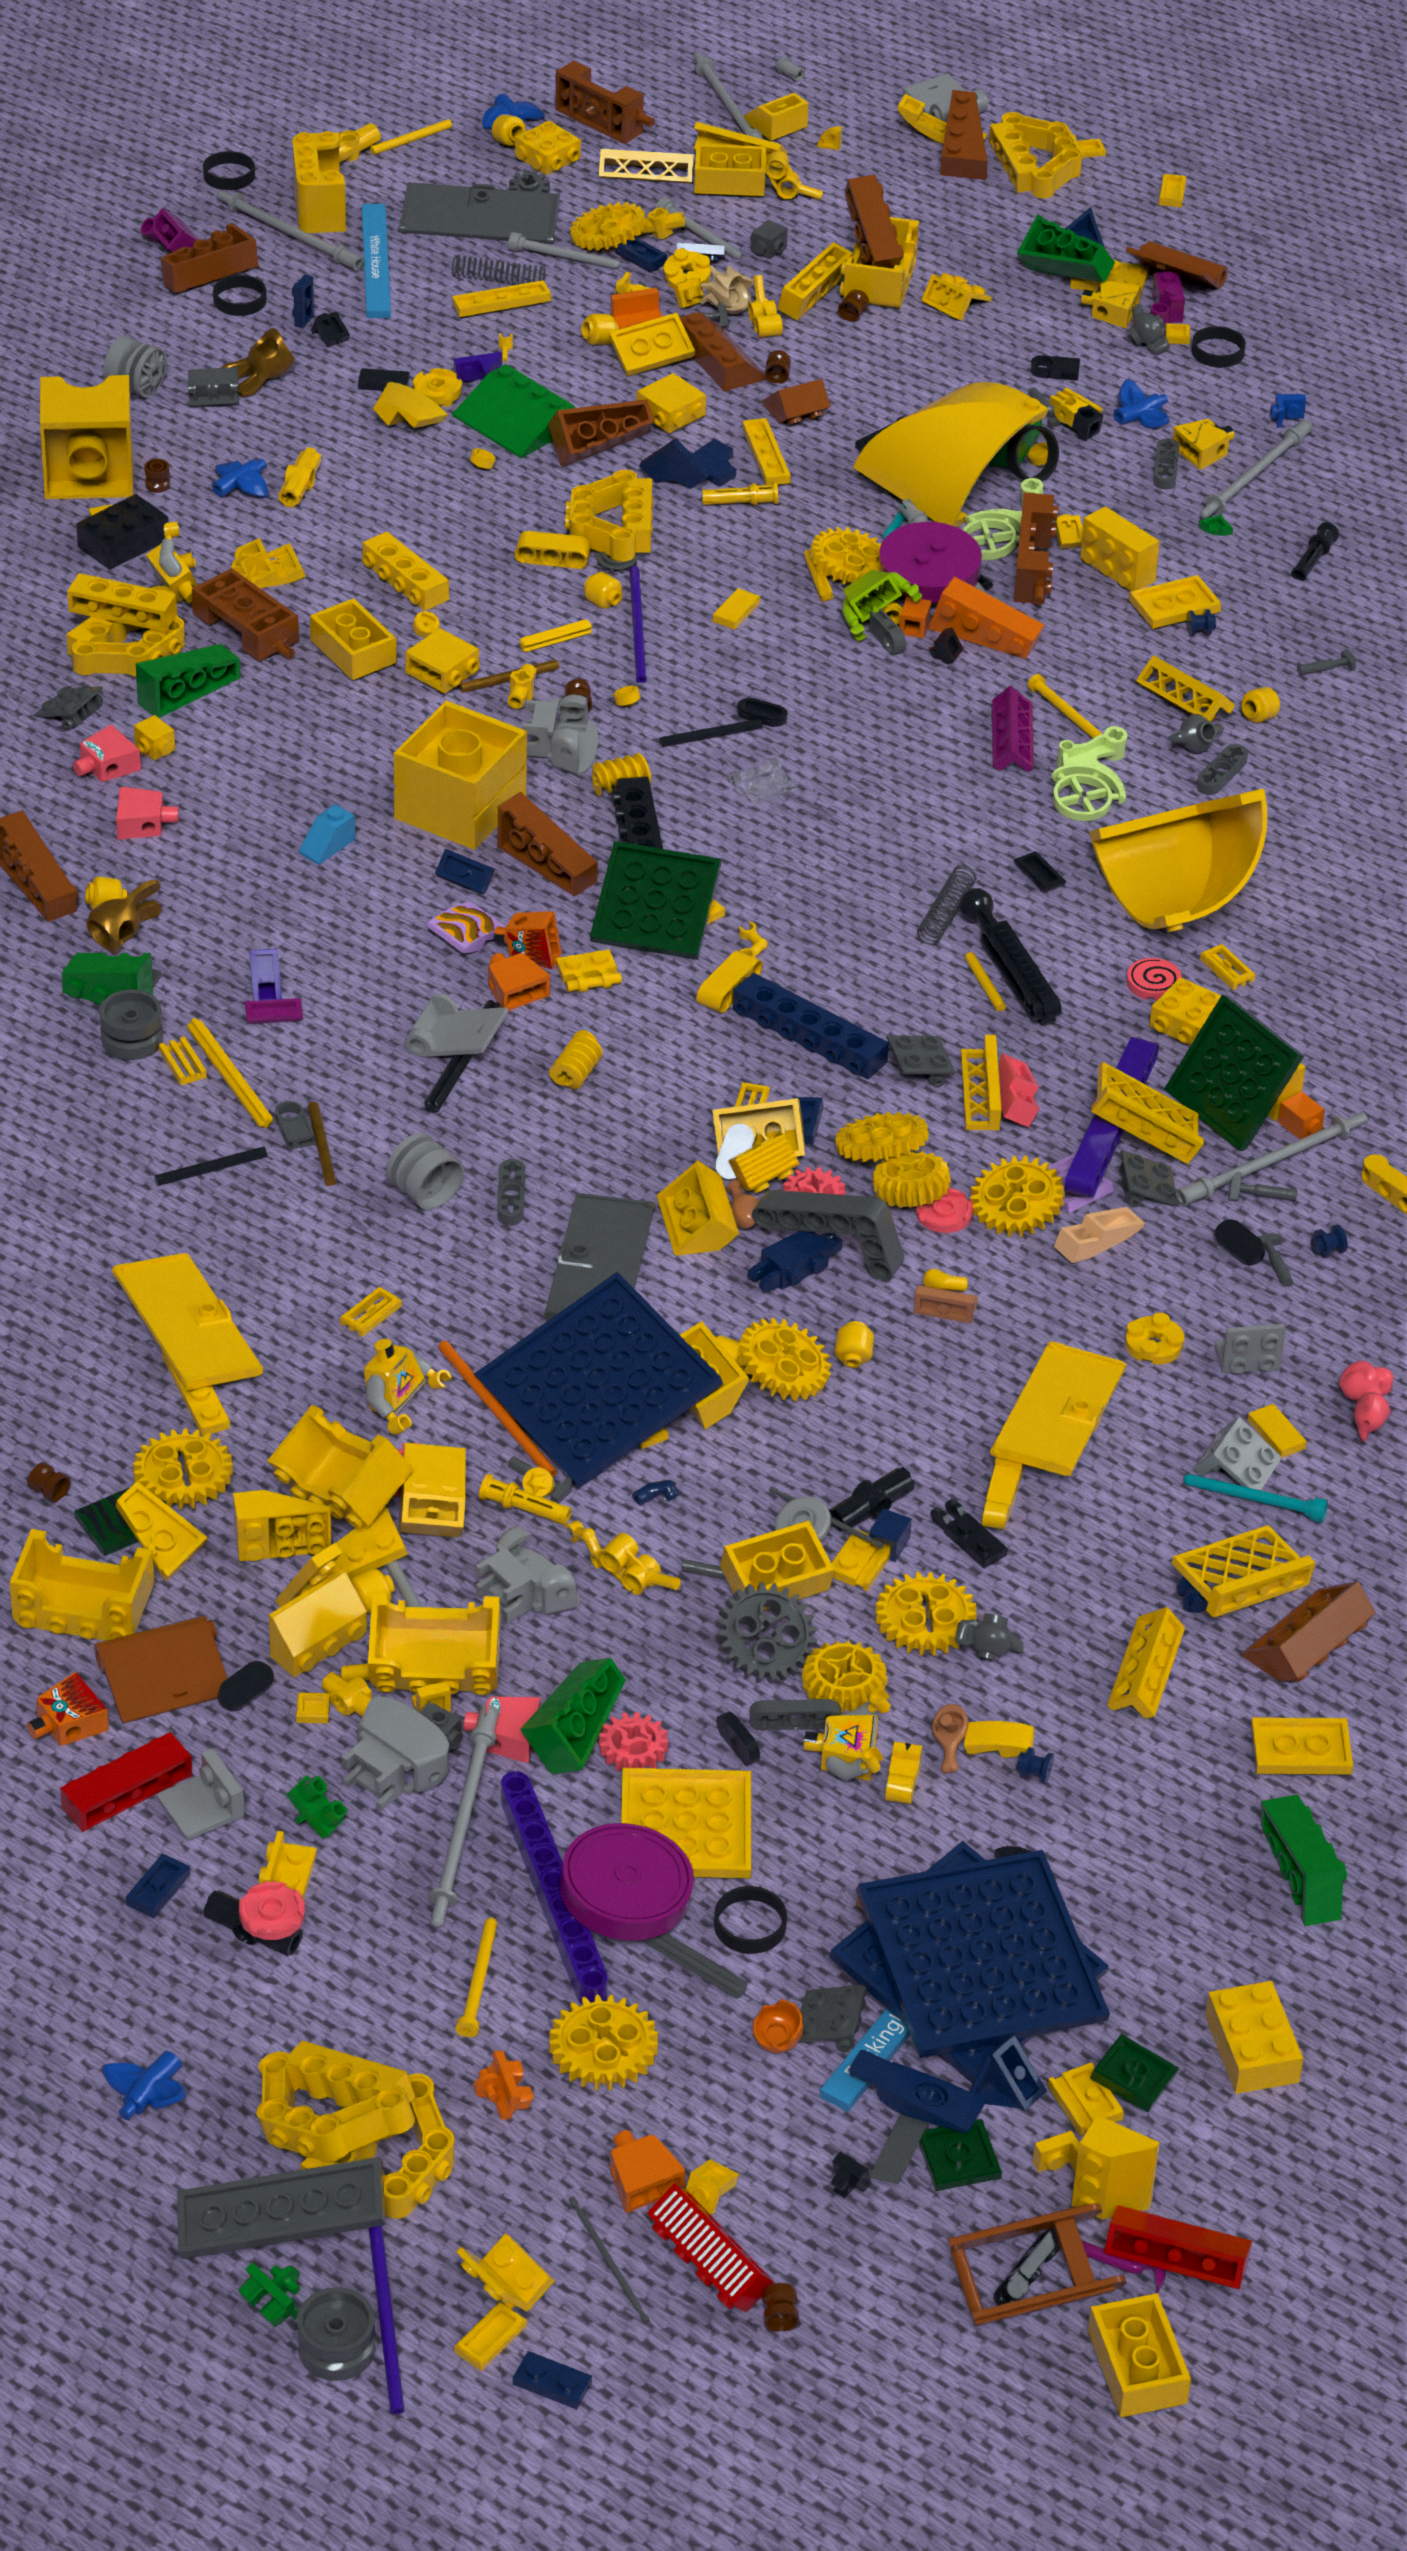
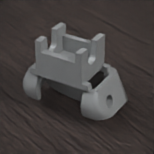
M573 694L560 699V701L559 698H554L553 702L527 700L526 710L534 711L532 719H527V723H522V729L526 730L527 734L535 735L533 742H527V756L548 757V761H552L553 767L577 776L584 775L589 771L597 755L599 735L595 724L588 721L587 698ZM560 706V723L556 724L558 707Z
M518 1526L512 1527L503 1533L496 1544L497 1553L476 1565V1573L479 1576L491 1571L488 1577L476 1584V1595L482 1598L489 1593L491 1596L500 1597V1604L505 1608L503 1609V1620L507 1624L531 1609L535 1612L540 1611L543 1615L577 1609L580 1599L570 1571L562 1564L554 1565L544 1556L533 1550L522 1548L523 1541L530 1538V1535L522 1527Z
M377 1696L371 1698L358 1725L359 1743L342 1756V1767L348 1770L356 1764L355 1768L343 1778V1785L349 1788L355 1782L359 1783L380 1798L376 1801V1805L382 1811L402 1793L409 1796L414 1793V1790L418 1793L420 1791L424 1792L440 1784L448 1774L447 1754L450 1748L447 1737L440 1728L413 1708L389 1697ZM414 1769V1780L408 1785L405 1784V1771Z

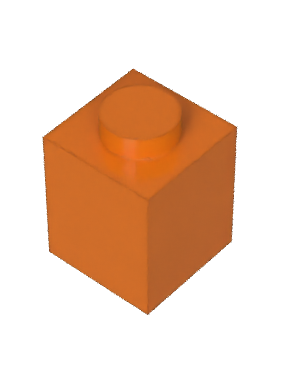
M906 597L900 613L899 628L903 631L904 635L918 638L925 637L931 620L932 601L919 599L914 603L911 597Z
M1301 1091L1281 1102L1278 1123L1298 1139H1302L1322 1130L1325 1109Z

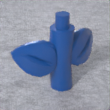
M499 94L494 100L495 106L490 107L485 112L482 125L484 129H492L494 120L503 114L517 116L524 123L525 118L541 120L545 118V115L539 107L531 102L520 101L516 104L508 95Z
M1126 379L1123 382L1118 394V400L1122 407L1115 409L1113 413L1116 422L1123 425L1139 420L1143 427L1157 428L1170 421L1169 416L1160 410L1163 404L1168 402L1165 394L1158 395L1154 393L1145 397L1143 391L1133 381Z
M262 458L258 461L250 460L244 464L236 460L216 465L215 472L221 478L212 483L214 493L223 498L238 487L246 494L267 498L268 488L261 476L262 469L267 467L265 460Z
M164 2051L145 2070L131 2063H109L102 2066L103 2074L109 2085L118 2093L125 2095L123 2098L124 2106L119 2110V2114L126 2120H130L135 2113L140 2115L148 2104L154 2109H161L184 2099L186 2096L185 2087L181 2083L170 2079L182 2067L180 2059L172 2052Z

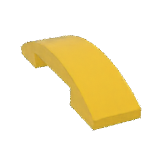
M905 94L897 107L899 113L919 132L939 143H944L947 123L924 112L925 103ZM983 132V138L985 141L988 134Z

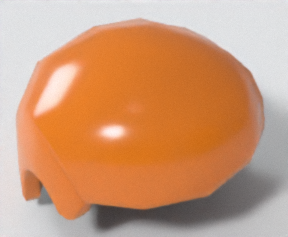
M779 1999L773 2005H764L753 2021V2037L761 2048L773 2053H783L793 2049L803 2036V2016L797 2005L785 1999Z

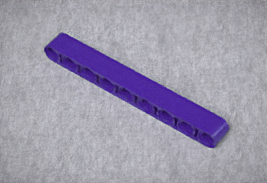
M1131 1037L1116 1069L1146 1085L1157 1059L1159 1043ZM1094 1114L1068 1170L1064 1191L1090 1198L1095 1196L1124 1133V1129Z
M511 1771L506 1773L501 1780V1805L577 2000L582 2005V1997H586L592 2003L595 2002V1996L599 1994L601 2000L606 2001L607 1972L590 1930L572 1916L562 1900L559 1883L563 1862L531 1781L523 1772Z

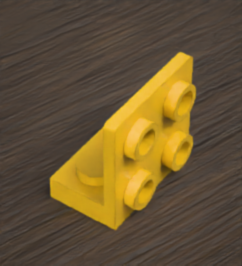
M943 272L942 275H931L921 301L958 320H962L972 298L990 302L992 297L985 294V288L975 284L972 286L967 284L968 280L961 276H952Z
M507 2233L500 2238L483 2259L461 2246L456 2251L464 2260L461 2266L475 2279L478 2277L485 2283L483 2288L490 2296L497 2301L501 2300L510 2309L517 2306L526 2312L529 2311L555 2282Z

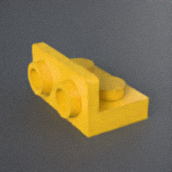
M277 1831L275 1841L268 1843L266 1852L268 1864L267 1867H261L259 1884L263 1882L285 1883L287 1888L293 1891L295 1888L300 1892L304 1900L316 1860L317 1848L285 1843L284 1831Z

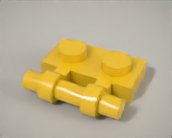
M610 949L556 958V967L563 983L566 985L567 992L578 990L579 993L587 992L589 988L602 986L603 989L611 988L613 984L622 983L621 973L617 972V966Z

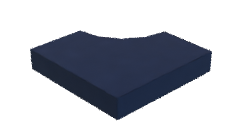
M677 438L642 460L639 465L655 483L664 480L676 481L690 489L709 476V472Z
M713 439L692 453L709 472L706 480L721 487L736 477L737 469L728 461L733 456L732 447Z

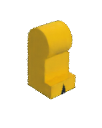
M894 1741L885 1801L912 1804L921 1768L922 1745Z

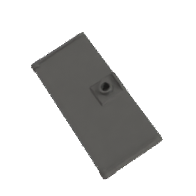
M408 182L398 230L399 233L509 241L510 234L517 232L526 237V240L553 244L555 242L560 193L503 190L488 184H474L471 187Z
M584 1193L576 1194L564 1242H562L559 1252L558 1264L544 1313L545 1319L550 1320L616 1272L635 1289L653 1213L656 1208L654 1202Z

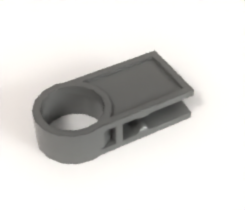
M881 608L877 613L870 611L869 631L890 655L903 652L906 649L903 631Z
M295 1101L279 1103L275 1108V1121L288 1150L315 1145L313 1140L315 1137L301 1104ZM286 1112L298 1114L296 1117L293 1118H285L281 1116Z

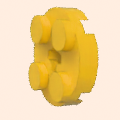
M683 248L677 249L674 255L670 256L664 263L663 273L664 278L667 280V285L673 288L674 284L692 278H698L699 285L709 283L711 279L709 257L698 252L687 251ZM684 270H691L687 274L683 273Z
M434 368L430 369V373L423 375V371L418 373L413 380V389L426 395L436 404L447 407L451 406L453 401L461 396L462 380L461 378L460 380L457 379V374L451 370Z
M1159 1312L1153 1316L1138 1318L1127 1324L1125 1347L1135 1359L1139 1361L1145 1359L1152 1361L1151 1364L1161 1365L1170 1363L1180 1356L1184 1346L1185 1335L1181 1327L1174 1321H1171L1167 1314ZM1150 1338H1158L1160 1342L1157 1343L1155 1340H1150Z

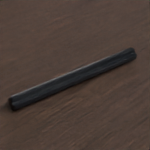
M489 1000L482 1009L499 1008L500 1004L499 1002ZM474 1054L453 1055L424 1101L426 1111L437 1113Z

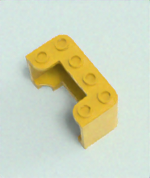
M301 132L292 139L293 188L298 228L306 233L346 232L345 179L340 173L339 132Z
M890 217L891 224L896 226L898 245L902 246L904 258L901 259L900 265H895L894 269L861 264L862 244L861 242H855L853 256L848 257L847 261L842 262L841 275H845L844 281L841 282L840 295L844 296L845 299L851 290L857 289L863 291L868 296L869 304L901 309L916 264L919 221Z
M311 1405L267 1460L269 1465L275 1470L273 1475L281 1483L290 1486L289 1493L293 1497L330 1506L331 1515L336 1519L341 1520L345 1518L347 1522L357 1529L361 1527L369 1528L413 1472V1468L387 1438L377 1434L372 1442L346 1431L335 1420L331 1424L323 1415L322 1409Z
M31 1529L9 1582L12 1616L21 1627L49 1630L56 1634L66 1633L81 1636L85 1639L94 1638L100 1640H110L136 1633L154 1586L153 1550L137 1547L134 1557L129 1559V1556L123 1555L119 1565L63 1556V1546L61 1544H56L55 1547L50 1545L46 1541V1531Z
M372 1593L368 1651L370 1683L381 1692H393L395 1689H403L416 1693V1688L447 1681L451 1694H456L459 1691H472L477 1695L490 1694L498 1686L501 1632L500 1597L484 1596L481 1606L475 1607V1602H468V1609L406 1607L405 1600H399L398 1605H395L388 1601V1594Z

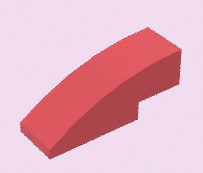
M1002 1053L999 1061L1002 1113L1005 1118L1029 1128L1040 1109L1033 1097L1039 1086L1027 1063Z

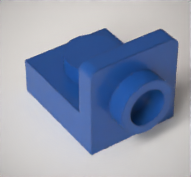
M1276 394L1275 404H1271L1270 417L1275 419L1277 428H1282L1283 419H1304L1305 394Z

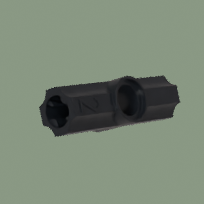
M896 1468L873 1483L870 1480L862 1481L856 1486L852 1496L829 1509L831 1517L853 1528L870 1516L873 1519H877L883 1508L889 1510L893 1502L914 1490L915 1482L906 1468ZM833 1525V1526H834L836 1529H838L840 1532L845 1531V1530H843V1529H841V1528H839V1527Z
M214 1890L210 1894L203 1909L204 1916L232 1929L233 1934L238 1940L242 1942L247 1940L245 1943L249 1945L259 1942L286 1956L293 1955L298 1949L303 1938V1930L298 1929L291 1936L279 1940H264L254 1937L243 1928L239 1920V1899L220 1890Z

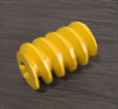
M635 753L633 756L626 755L623 759L617 757L613 761L608 759L603 764L596 762L592 766V785L598 796L602 795V788L605 789L607 794H611L612 786L614 785L616 789V780L619 778L649 777L651 784L650 768L641 753Z
M580 1030L574 1034L549 1070V1076L556 1084L571 1089H578L582 1086L603 1055V1050L596 1037L587 1030Z

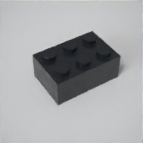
M134 494L76 523L78 548L111 570L159 546L162 540L165 539L164 525L169 522L168 516L139 495Z

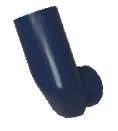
M670 1479L648 1483L633 1492L632 1498L639 1506H642L660 1494H663L666 1501H671L679 1496L680 1491L676 1488L674 1481Z

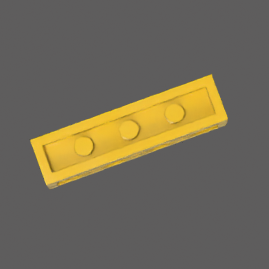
M696 122L694 129L698 132L693 148L695 151L696 144L765 146L766 164L770 154L775 151H782L786 155L788 154L779 143ZM778 162L772 163V165L776 168L783 167Z
M614 149L600 150L599 178L692 183L694 154ZM605 164L620 166L614 172H604ZM641 166L643 169L637 174H632L626 167ZM657 167L666 168L667 170L661 175H654L649 168ZM688 169L687 177L677 176L672 170Z
M1154 655L1136 680L1140 685L1191 714H1200L1210 722L1219 708L1230 714L1235 707V704L1223 694ZM1153 670H1156L1159 679L1150 683L1147 682ZM1172 681L1175 682L1176 689L1166 693L1165 684ZM1192 692L1193 699L1183 702V693ZM1206 701L1211 702L1212 704L1206 713H1201L1200 704Z
M985 1035L984 1049H961L966 1130H1000L1002 1110L996 1035ZM967 1058H983V1062L975 1066L967 1061ZM974 1075H978L985 1081L976 1085L969 1079ZM978 1093L986 1100L978 1104L970 1098ZM979 1112L987 1117L988 1121H971V1117Z
M1168 1607L1138 1616L1107 1703L1111 1710L1115 1711L1133 1705L1143 1718L1148 1719L1156 1715L1185 1630V1626ZM1152 1624L1147 1630H1145L1147 1625ZM1130 1689V1691H1129V1693H1128L1127 1695L1122 1696L1123 1694H1125V1693Z

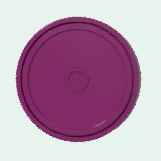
M917 522L902 526L886 536L880 547L879 571L897 572L909 581L911 586L913 584L918 585V592L922 594L921 599L938 603L942 592L954 576L973 587L977 585L981 574L982 553L977 541L960 528L939 522ZM901 592L902 597H910L909 594Z
M614 1823L592 1828L578 1836L570 1844L564 1856L559 1887L566 1908L582 1925L603 1936L619 1940L636 1941L660 1936L679 1924L689 1907L694 1875L686 1854L667 1836L640 1825Z

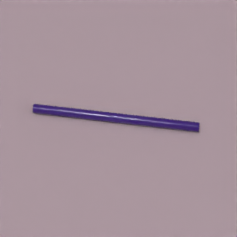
M632 566L629 569L636 681L637 683H645L647 679L640 571L637 566Z
M382 2226L368 2228L389 2406L391 2414L404 2413L405 2410L383 2229Z

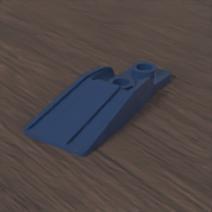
M860 2050L849 2069L850 2075L878 2087L877 2095L880 2101L900 2114L962 2133L970 2131L986 2104L984 2097L896 2062L891 2063L866 2050Z

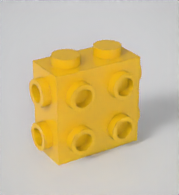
M547 121L515 137V156L534 169L548 175L580 159L581 139L555 123Z
M674 373L638 390L636 394V401L648 399L654 424L667 433H671L706 415V394Z
M441 628L426 636L405 652L406 673L444 694L458 686L469 676L475 674L480 666L479 648Z
M1180 977L1151 1006L1149 1026L1158 1032H1163L1178 1039L1182 1043L1191 1045L1221 995Z

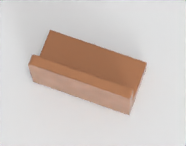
M917 1285L914 1313L972 1324L978 1297Z

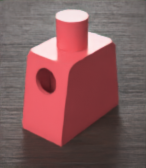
M120 787L116 817L117 839L160 836L163 822H179V807L163 806V793L160 791Z

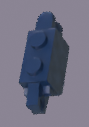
M798 1231L762 1249L761 1262L749 1269L748 1278L753 1282L760 1279L759 1288L763 1292L777 1287L783 1290L791 1285H797L804 1278L814 1273H820L828 1267L829 1258L842 1249L843 1240L835 1233H824L818 1236L814 1232Z

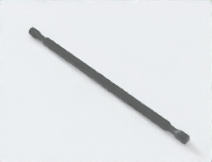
M774 1487L769 1489V1492L779 1495L788 1502L796 1499L778 1491ZM832 1517L831 1524L868 1543L874 1544L880 1549L883 1548L884 1544L880 1541H875L870 1536Z
M574 2196L570 2197L569 2202L576 2209L577 2215L633 2307L640 2314L641 2320L644 2324L650 2322L587 2216L578 2206L576 2198Z

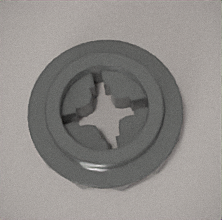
M602 551V553L598 552L597 565L601 566L602 570L610 569L611 573L619 571L622 574L624 569L629 571L630 567L637 566L638 556L636 553L635 558L622 562L613 560L611 556L606 555Z

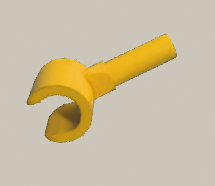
M502 333L498 335V347L502 350V361L507 362L508 351L513 347V334H510V337H502Z

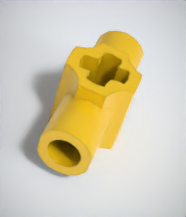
M663 207L655 208L648 213L645 230L640 232L641 235L653 233V236L658 239H665L673 234L674 229L686 226L684 213L669 214L668 209Z
M524 664L519 670L512 671L510 675L508 705L514 709L522 708L525 701L533 699L534 679L536 677V668L533 665Z
M335 1672L329 1673L323 1679L321 1687L327 1693H330V1701L339 1713L346 1716L356 1712L363 1717L372 1698V1691L365 1680L357 1676L346 1681Z

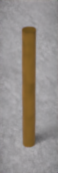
M557 659L533 665L536 668V675L559 669ZM519 669L459 684V689L462 693L510 682L512 671Z
M310 1102L307 1107L315 1135L314 1138L326 1186L335 1185L336 1178L319 1104L317 1102Z

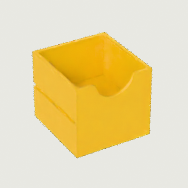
M110 375L102 383L92 387L72 386L59 376L40 377V434L45 499L119 498L132 496L133 441L129 375Z
M446 700L394 752V785L396 786L394 789V819L475 850L498 826V805L519 792L526 796L527 731Z

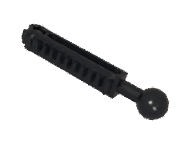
M972 888L966 891L959 903L961 914L969 921L980 924V941L1021 1002L1030 1019L1034 1022L1039 1021L1040 1025L1055 1022V1017L1061 1015L1062 1012L1060 1000L1008 921L997 922L992 915L994 908L992 896L982 888Z

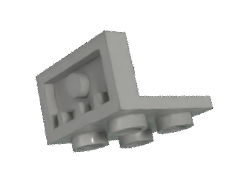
M1273 1324L1227 1328L1225 1341H1216L1215 1351L1222 1374L1280 1369L1286 1333L1285 1325Z
M1238 1417L1218 1431L1193 1469L1199 1475L1204 1476L1211 1470L1217 1472L1223 1468L1241 1486L1261 1490L1282 1457Z
M213 1748L201 1753L202 1767L199 1768V1776L157 1794L158 1801L185 1840L193 1839L244 1817L243 1790Z

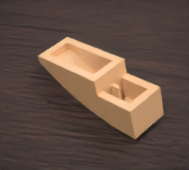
M1128 1207L1086 1214L1082 1224L1062 1227L1060 1229L1054 1247L1071 1263L1083 1261L1127 1240L1141 1230L1145 1222Z

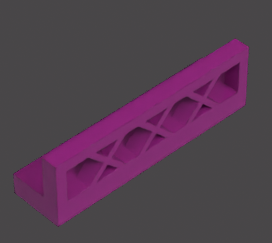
M1009 686L992 700L993 766L1002 771L1014 761L1025 771L1030 772L1034 769L1032 702L1012 686Z

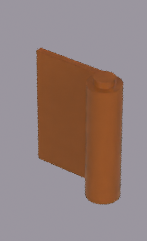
M1151 241L1143 244L1140 250L1128 246L1125 250L1144 265L1163 271L1179 273L1181 277L1217 289L1224 285L1227 278V266Z
M202 1615L94 1644L97 1664L101 1673L106 1674L122 1724L217 1699V1693L221 1684L228 1678L214 1638H217V1633L213 1620H207L206 1616Z

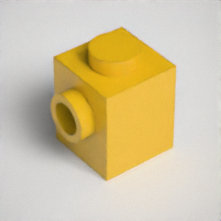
M153 715L134 725L135 746L140 749L142 754L148 755L153 760L168 755L175 750L174 729L156 715Z

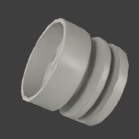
M127 336L118 337L112 343L106 355L103 368L104 379L110 375H129L130 392L148 398L162 384L167 366L166 354L161 348L151 346L150 344H142L140 341Z
M416 1133L407 1137L393 1151L387 1163L386 1175L393 1185L407 1194L419 1207L424 1210H433L451 1200L459 1190L464 1179V1167L461 1161L443 1149L432 1137L425 1133Z

